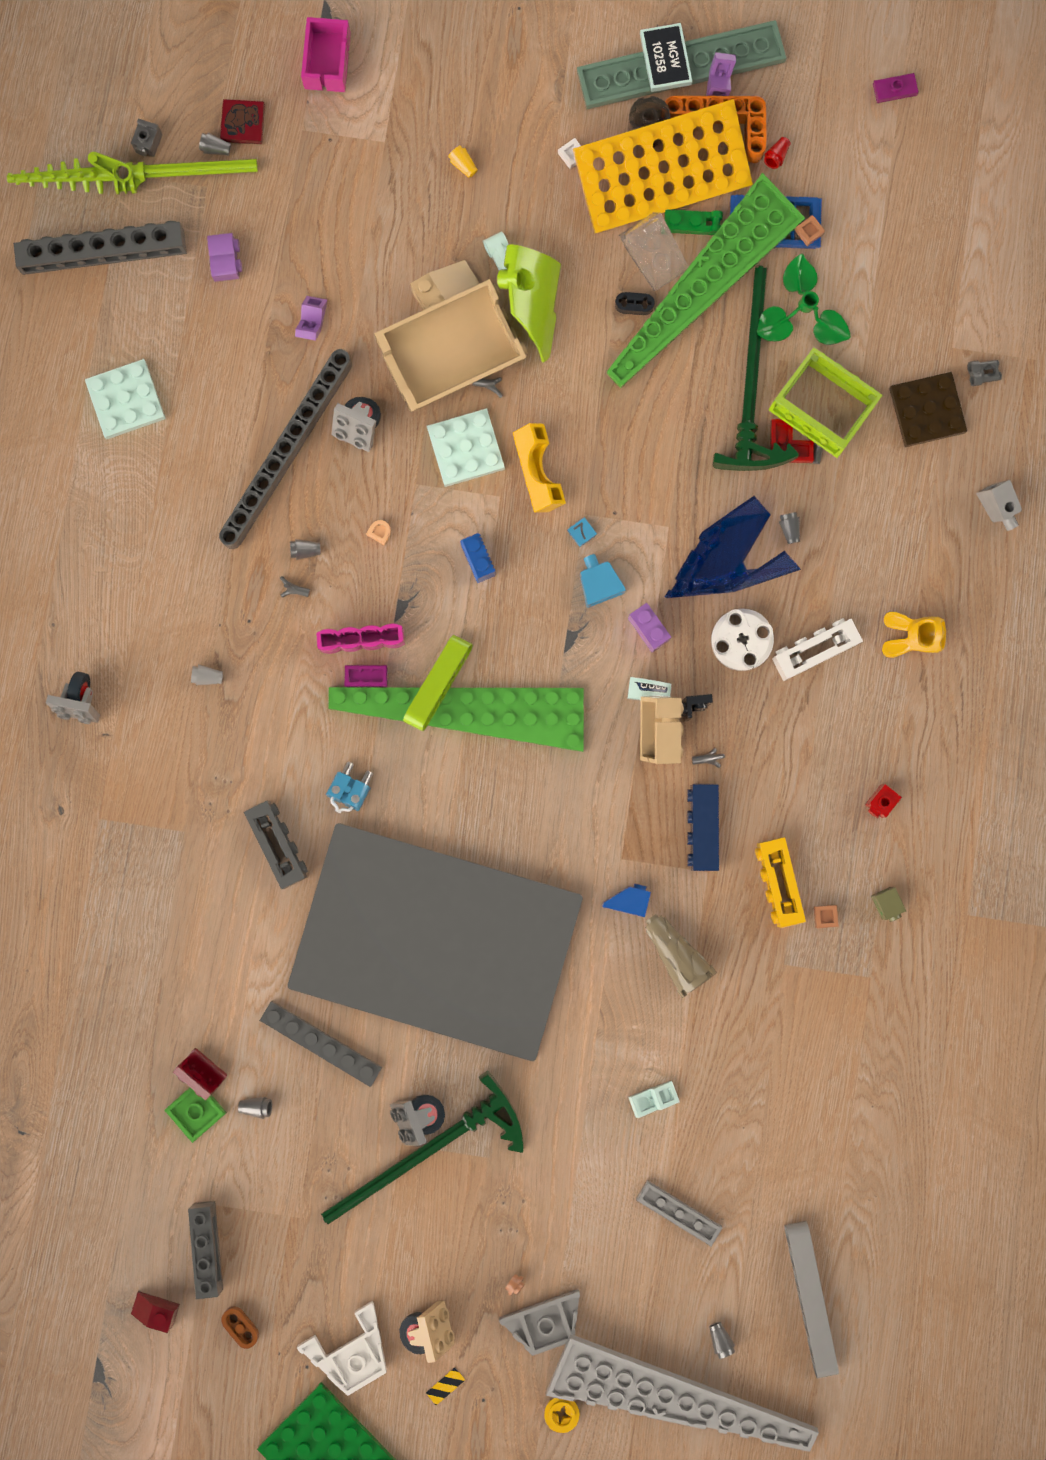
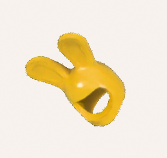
M897 612L885 614L884 624L887 627L908 631V638L890 640L883 644L882 652L886 657L895 658L910 651L939 653L944 650L946 644V624L944 619L934 616L911 619Z

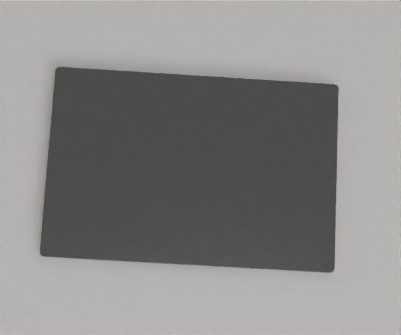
M338 823L333 830L289 978L288 988L525 1060L535 1061L583 897L578 893Z

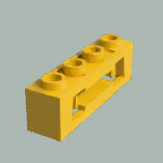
M785 837L757 843L758 848L755 849L757 860L762 863L763 869L760 870L762 881L767 883L768 890L765 891L768 903H772L773 911L770 913L773 924L783 928L806 922ZM782 861V864L779 865L787 897L791 898L792 903L787 901L780 904L782 898L774 867H771L772 863Z

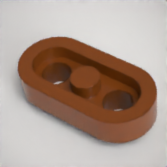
M236 1306L229 1307L221 1319L223 1327L241 1348L249 1349L253 1347L259 1338L257 1327L241 1308ZM231 1315H236L238 1320L233 1321ZM245 1332H250L252 1337L247 1338Z

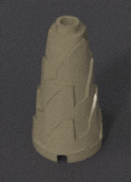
M655 914L646 921L648 924L645 927L647 929L646 932L657 948L659 956L682 998L717 974L713 966L708 964L704 957L674 929L665 917L663 918L662 915L658 917Z

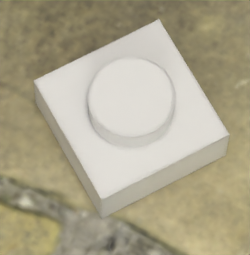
M575 138L558 149V154L569 169L576 166L573 148L581 146Z

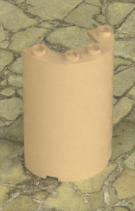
M490 279L374 333L378 346L382 349V356L404 402H407L410 412L526 358V354H528L523 342H519L514 328H509L506 322L508 320L507 313L504 308L500 309L498 305L500 291L496 284L492 285Z

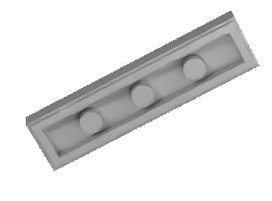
M648 1180L636 1198V1201L711 1247L723 1228L720 1224Z

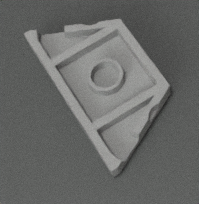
M579 1289L499 1317V1322L512 1333V1336L518 1342L525 1346V1349L532 1356L562 1346L567 1343L570 1334L575 1335L580 1298Z

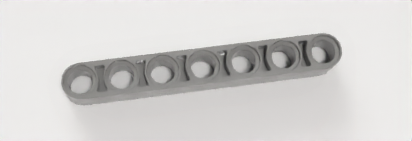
M803 1221L784 1225L815 1376L818 1379L839 1374L808 1223Z

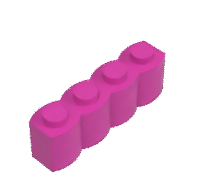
M387 624L381 628L373 625L365 626L361 629L347 627L339 631L324 629L316 633L317 648L326 654H334L341 650L356 652L362 648L378 650L384 646L387 648H399L405 645L404 629L399 624Z

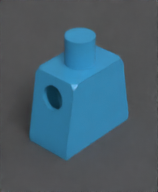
M595 554L584 558L587 569L580 572V579L587 608L625 594L626 589L608 561L599 564Z

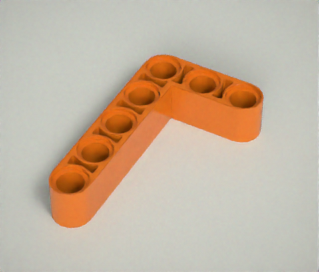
M670 96L666 99L663 110L664 120L693 112L690 108L700 110L734 99L735 107L738 110L739 124H744L747 161L758 163L763 158L766 149V103L763 98L759 96ZM669 108H675L677 111H670ZM752 108L758 109L759 112L752 111ZM720 121L714 122V124H722ZM751 128H757L759 132H754ZM751 148H757L759 152H754Z

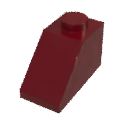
M138 1291L131 1314L146 1327L168 1333L174 1325L180 1304Z

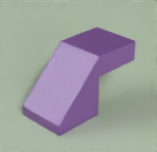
M715 52L709 71L706 96H729L731 91L730 77L736 63V55Z
M306 296L302 303L301 320L296 327L295 337L316 341L322 328L327 305L326 299Z

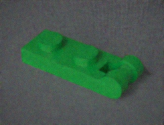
M667 209L664 214V233L715 235L721 227L720 221L723 220V212L718 210L706 212ZM706 221H712V225L706 226Z

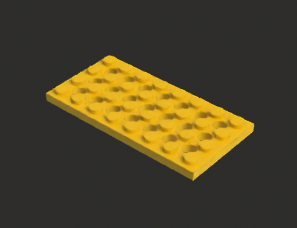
M734 99L573 148L594 234L664 213L667 209L673 210L753 185ZM715 121H720L723 125V129L719 134L713 131ZM696 127H700L703 131V136L700 140L693 137V130ZM676 133H680L683 136V143L680 146L675 145L673 142V136ZM656 139L663 142V149L660 152H656L653 148V143ZM721 142L725 143L728 147L725 155H721L718 152V145ZM636 145L641 146L644 150L641 158H636L633 154V149ZM701 148L706 149L708 152V157L705 161H701L698 158V151ZM617 151L621 152L624 156L621 164H616L613 160V155ZM682 154L688 158L686 167H681L678 164V158ZM595 158H601L604 161V167L601 170L594 168L593 161ZM661 161L668 163L669 168L666 173H661L658 169ZM725 164L732 166L730 176L723 174L722 169ZM641 167H646L649 171V175L645 180L641 179L638 175ZM705 170H710L713 174L710 182H706L703 179ZM621 173H626L629 176V182L625 186L621 185L618 180ZM686 176H690L693 179V185L689 189L683 185V180ZM602 179H606L609 182V189L606 192L599 189V182ZM666 182H671L674 186L673 192L669 195L663 190ZM647 188H651L654 191V197L650 201L644 198V191ZM627 194H631L634 197V204L631 207L626 206L624 203V197ZM607 200H611L615 204V208L611 213L606 212L604 209V204Z

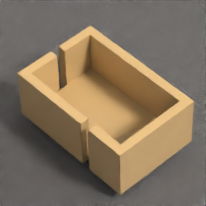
M641 696V761L655 764L681 763L683 756V747L681 746L683 725L679 722V718H681L684 710L681 698Z

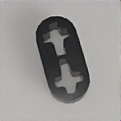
M621 292L615 300V308L622 314L648 315L653 311L655 304L654 298L646 293ZM622 299H626L628 303L626 307H622V303H619L622 302ZM643 300H646L647 304H649L646 309L643 308Z

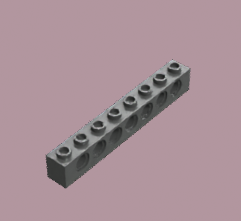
M167 221L165 224L157 225L148 223L142 227L126 226L118 230L104 229L102 232L86 231L79 235L64 234L62 237L55 238L46 236L40 240L23 239L20 242L13 243L16 268L22 275L187 254L184 229L181 223L176 221ZM167 236L165 240L158 241L160 237ZM146 239L144 243L138 244L139 240ZM125 241L124 245L117 246L119 242ZM104 244L101 249H97L98 245ZM84 246L81 251L76 252L79 247ZM59 249H63L60 254L56 255V252ZM38 252H42L39 257H35Z

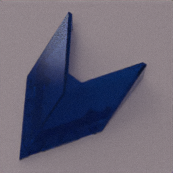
M754 495L702 531L698 538L700 541L697 547L689 553L675 577L677 580L672 590L667 591L664 597L677 598L732 593L801 570V568L784 550L758 569L747 570L744 560L771 515Z

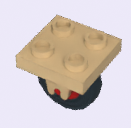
M445 1301L435 1302L424 1312H415L408 1315L402 1321L399 1329L400 1339L405 1348L414 1354L421 1355L425 1353L427 1363L436 1362L455 1344L454 1333L449 1322V1311L446 1308Z

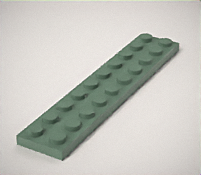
M776 20L685 41L692 84L708 81L715 52L736 55V63L731 75L785 63L786 61ZM643 52L577 67L586 109L667 91L651 92Z

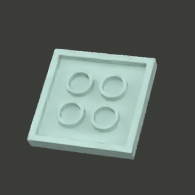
M144 359L85 379L103 435L106 439L166 419Z
M487 408L427 426L445 487L505 470Z

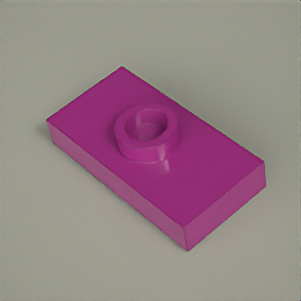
M914 73L874 80L873 82L877 103L913 97L919 93Z
M345 665L344 686L388 687V666Z

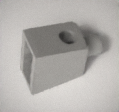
M1010 480L994 483L976 493L992 522L1002 521L1007 531L1019 526L1014 515L1021 512L1022 508Z

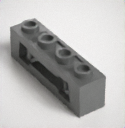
M265 801L245 811L244 814L280 888L286 889L308 878L306 875L308 869L304 861H299L296 855L299 853L294 841L290 842L287 836L289 830L284 822L281 823L277 816L280 812L276 804ZM267 816H269L273 824L271 828L285 857L289 858L291 863L286 861L279 866L281 861L266 831L264 832L261 827L267 828L271 826Z
M215 1201L193 1203L188 1209L195 1295L196 1299L218 1297L223 1290Z

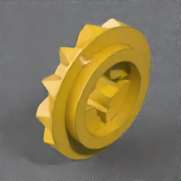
M554 1398L549 1400L545 1407V1422L551 1430L557 1433L571 1431L579 1421V1408L575 1400L569 1401ZM565 1406V1413L568 1415L563 1416L559 1422L558 1413L555 1412L561 1411V1408Z

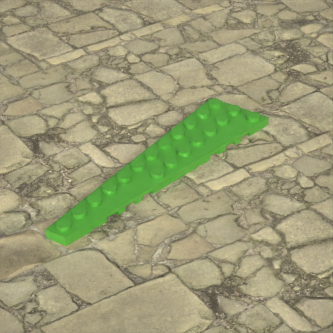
M763 173L669 291L662 303L658 305L651 317L647 319L640 331L629 342V345L607 370L606 374L620 389L805 220V217Z
M329 687L328 709L403 721L409 706L420 688ZM450 688L428 726L584 752V688Z

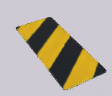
M453 1368L430 1388L426 1394L435 1405H438L462 1384L465 1379L456 1368Z

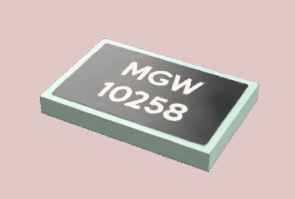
M681 23L640 30L651 92L692 85Z

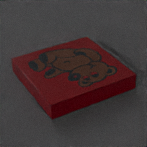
M223 99L220 139L228 143L262 144L265 114L264 101Z

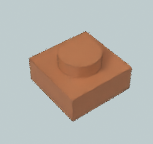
M813 215L795 228L796 233L806 246H809L825 233V230Z
M837 905L814 906L815 928L839 927Z

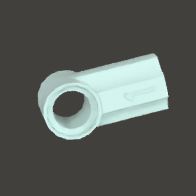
M501 231L483 240L486 252L490 258H493L498 270L507 269L504 267L506 247L509 245L504 233Z

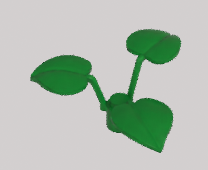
M804 254L798 255L789 263L783 274V284L786 290L789 292L798 291V294L802 295L798 302V307L788 316L780 307L773 306L767 308L759 318L757 334L767 341L778 342L785 340L793 331V325L789 319L799 311L803 313L814 311V317L818 323L814 326L813 333L820 343L834 345L851 338L847 323L836 311L824 310L820 318L818 317L819 307L817 305L819 297L815 292L811 291L817 284V273Z

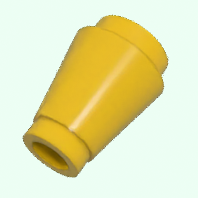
M461 145L449 154L450 163L468 178H471L478 171L466 148H462Z

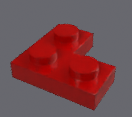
M771 419L770 450H773L774 443H777L783 451H786L787 444H790L799 453V457L789 463H812L814 461V442L812 440H793L792 426L782 419Z

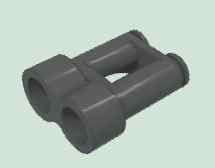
M977 360L968 362L967 370L970 374L971 386H979L985 382L1001 380L1002 374L998 369L999 361L979 362ZM993 369V373L984 374L983 370Z

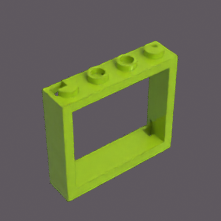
M813 347L773 401L769 411L838 458L883 395L860 380L858 376L844 369L841 364L834 362L824 353ZM808 366L821 373L867 406L844 439L785 399Z

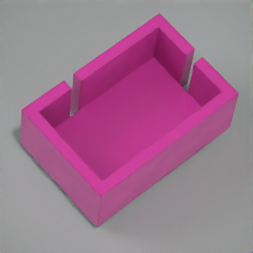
M307 17L301 72L304 89L323 91V87H326L327 91H346L348 51L351 38L348 20Z

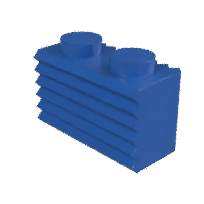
M476 533L460 541L461 547L477 583L495 577L496 570L494 565H492L481 535Z

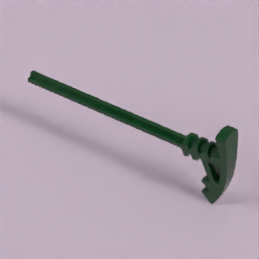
M763 266L755 267L742 422L737 425L739 433L736 435V439L739 442L735 445L738 452L735 453L734 458L715 453L713 455V467L715 469L734 471L766 470L782 466L799 457V453L790 444H787V450L783 451L777 443H774L773 450L754 443L757 440L755 432L758 430V425L754 423L761 349V337L757 334L759 318L764 312L767 268H763ZM753 453L768 460H751V456Z
M487 1070L479 1076V1080L493 1092L489 1096L490 1101L482 1100L480 1108L473 1106L471 1114L467 1111L464 1112L463 1118L459 1122L321 1213L324 1222L330 1224L467 1131L475 1132L478 1124L481 1126L486 1124L485 1119L487 1118L505 1130L500 1134V1138L512 1141L508 1145V1150L523 1153V1136L517 1114L493 1075ZM505 1107L512 1123L507 1122L496 1112Z

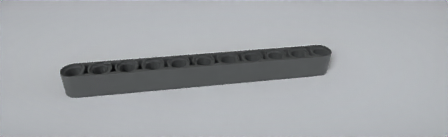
M337 349L331 354L221 529L219 539L227 548L236 549L241 545L349 373L352 362L348 352L345 350ZM340 358L346 359V362L342 365L336 364ZM328 376H335L333 382L325 381ZM323 393L324 397L321 400L314 399L315 395ZM306 411H313V415L311 417H303ZM301 428L302 432L299 435H293V430ZM284 446H291V450L288 453L281 452ZM274 463H279V464H280V467H279L278 470H276V471H271V470H270L272 464H274ZM262 481H269L266 488H259ZM251 499H258L255 506H248ZM246 516L245 523L237 524L239 517ZM229 534H235V539L232 542H226V537Z

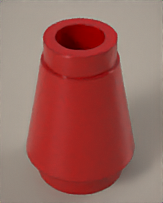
M781 137L765 153L764 163L769 168L777 169L782 166L791 145L790 140L786 137Z

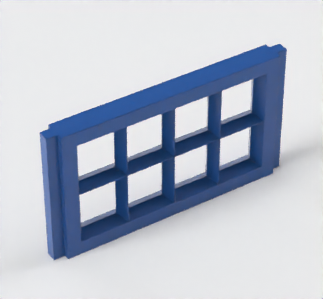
M731 195L730 215L745 195ZM785 196L795 208L796 206H810L809 217L813 215L821 225L822 198ZM794 230L791 232V239H784L776 248L816 249L821 247V237L809 246H806L803 240H796V231Z

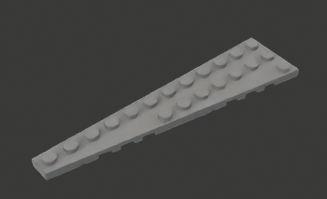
M572 1334L568 1338L546 1390V1396L569 1401H574V1399L585 1401L587 1405L592 1406L600 1404L608 1406V1409L617 1411V1408L628 1410L630 1414L644 1415L649 1418L700 1429H706V1427L717 1429L719 1433L727 1434V1432L739 1434L743 1438L749 1439V1436L760 1438L762 1442L776 1443L780 1446L809 1452L819 1433L817 1427Z

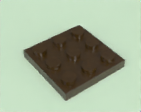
M952 372L890 386L889 390L905 448L967 432Z

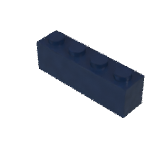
M719 784L690 785V789H687V802H691V811H687V823H691V832H687V845H691V854H687V866H691V871H719Z

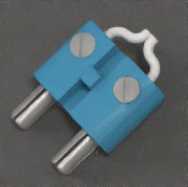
M347 762L342 773H336L326 793V796L331 799V804L335 806L336 812H349L352 809L360 810L371 789L368 783L373 775L372 772L366 771L361 782L354 780L349 776L354 764ZM334 801H336V802H338V803H343V804H345V806H347V807H349V808H348V809H347V808H341V809H339L338 805H337L336 803H334Z

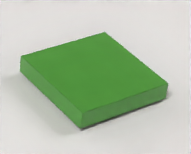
M191 1088L187 1089L164 1110L192 1143L227 1113L212 1095L207 1100H204L196 1095Z

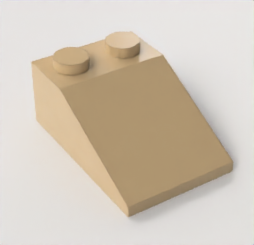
M463 260L427 273L410 284L414 297L422 310H425L480 283L467 262Z

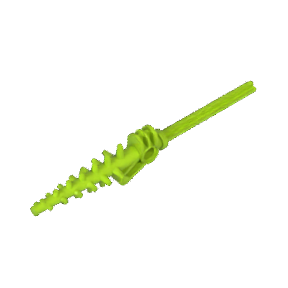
M90 152L88 154V161L95 167L81 168L78 158H74V169H67L65 161H61V170H53L52 164H47V171L40 172L38 167H34V172L26 173L25 170H21L20 174L8 173L7 182L16 183V185L29 183L30 187L34 186V183H43L44 188H48V182H56L58 189H62V182H69L71 191H76V182H82L85 192H90V182H96L99 194H103V182L114 181L116 194H120L123 191L125 194H128V191H132L135 194L139 185L145 182L146 178L258 172L257 159L145 165L144 162H138V164H133V162L125 163L98 152ZM123 166L129 172L128 177L125 179L119 176V169Z

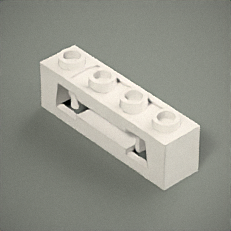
M842 618L832 624L833 628L826 631L824 627L813 633L815 637L809 640L804 637L794 642L795 647L788 649L786 646L776 651L777 656L772 658L783 681L863 642L852 619L845 621ZM839 632L840 635L832 638L835 646L802 662L800 655L790 659V655L796 652L800 654L830 639L833 634ZM843 641L846 642V644L840 647L837 646L839 643ZM802 662V666L794 669L793 666Z

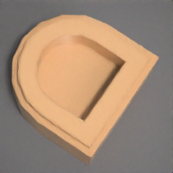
M377 520L370 526L366 535L385 546L391 536V528L386 521Z

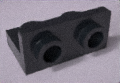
M712 694L686 696L682 700L684 710L681 717H683L684 721H689L692 718V712L708 709V706L713 703Z

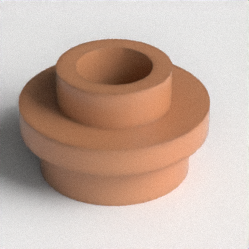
M516 1274L512 1277L505 1288L509 1292L508 1295L512 1296L513 1294L518 1295L525 1285L522 1282L524 1277H519Z

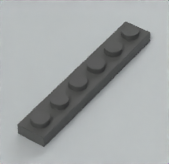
M273 1001L269 1003L259 1020L369 1087L372 1086L382 1069L380 1065Z

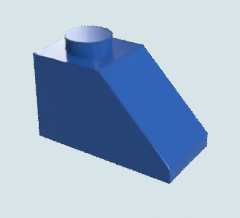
M634 883V887L628 886L602 903V907L645 917L651 892L646 891L647 886Z

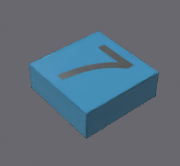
M585 517L567 530L579 547L597 535Z

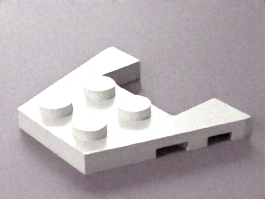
M373 1301L357 1309L354 1313L365 1333L326 1355L316 1335L297 1346L298 1351L302 1354L304 1353L311 1360V1363L326 1373L327 1377L347 1396L387 1372Z

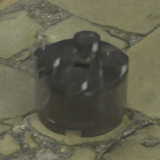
M655 96L638 99L630 109L627 132L670 119L668 105L665 101ZM656 139L653 143V148L661 144L662 141Z

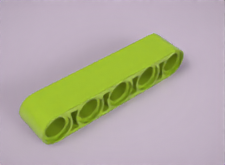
M456 635L451 636L409 706L403 722L421 731L427 728L467 660L473 647L472 643Z

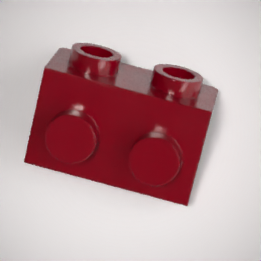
M194 1048L187 1058L173 1071L181 1082L186 1083L194 1090L196 1095L204 1100H207L227 1077V1074L197 1048Z

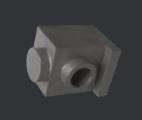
M138 118V125L131 144L139 155L154 157L163 134L157 124Z

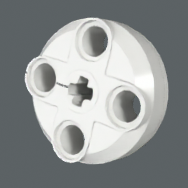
M735 609L726 613L718 620L711 635V645L716 658L724 666L736 671H747L760 666L769 657L774 644L773 628L761 614L750 609ZM738 615L741 623L739 625H732L729 621L730 616ZM763 627L767 629L768 636L760 638L757 635L758 628ZM725 642L728 645V650L724 653L719 652L716 647L717 643ZM747 654L753 655L755 664L747 665L744 662V656Z

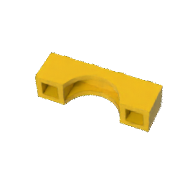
M529 423L513 432L534 513L550 512L566 504L561 484L550 481L543 470V454L550 444L545 425L542 423Z

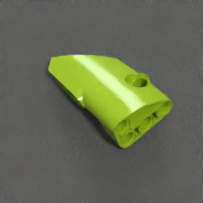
M510 244L506 247L504 267L507 269L499 270L497 275L498 287L500 289H509L511 314L528 332L529 338L535 343L539 351L541 361L545 362L550 358L556 323L554 306L561 263L539 251Z

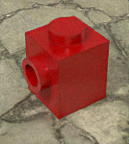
M882 784L865 805L869 808L868 812L874 817L886 818L902 797L886 784Z

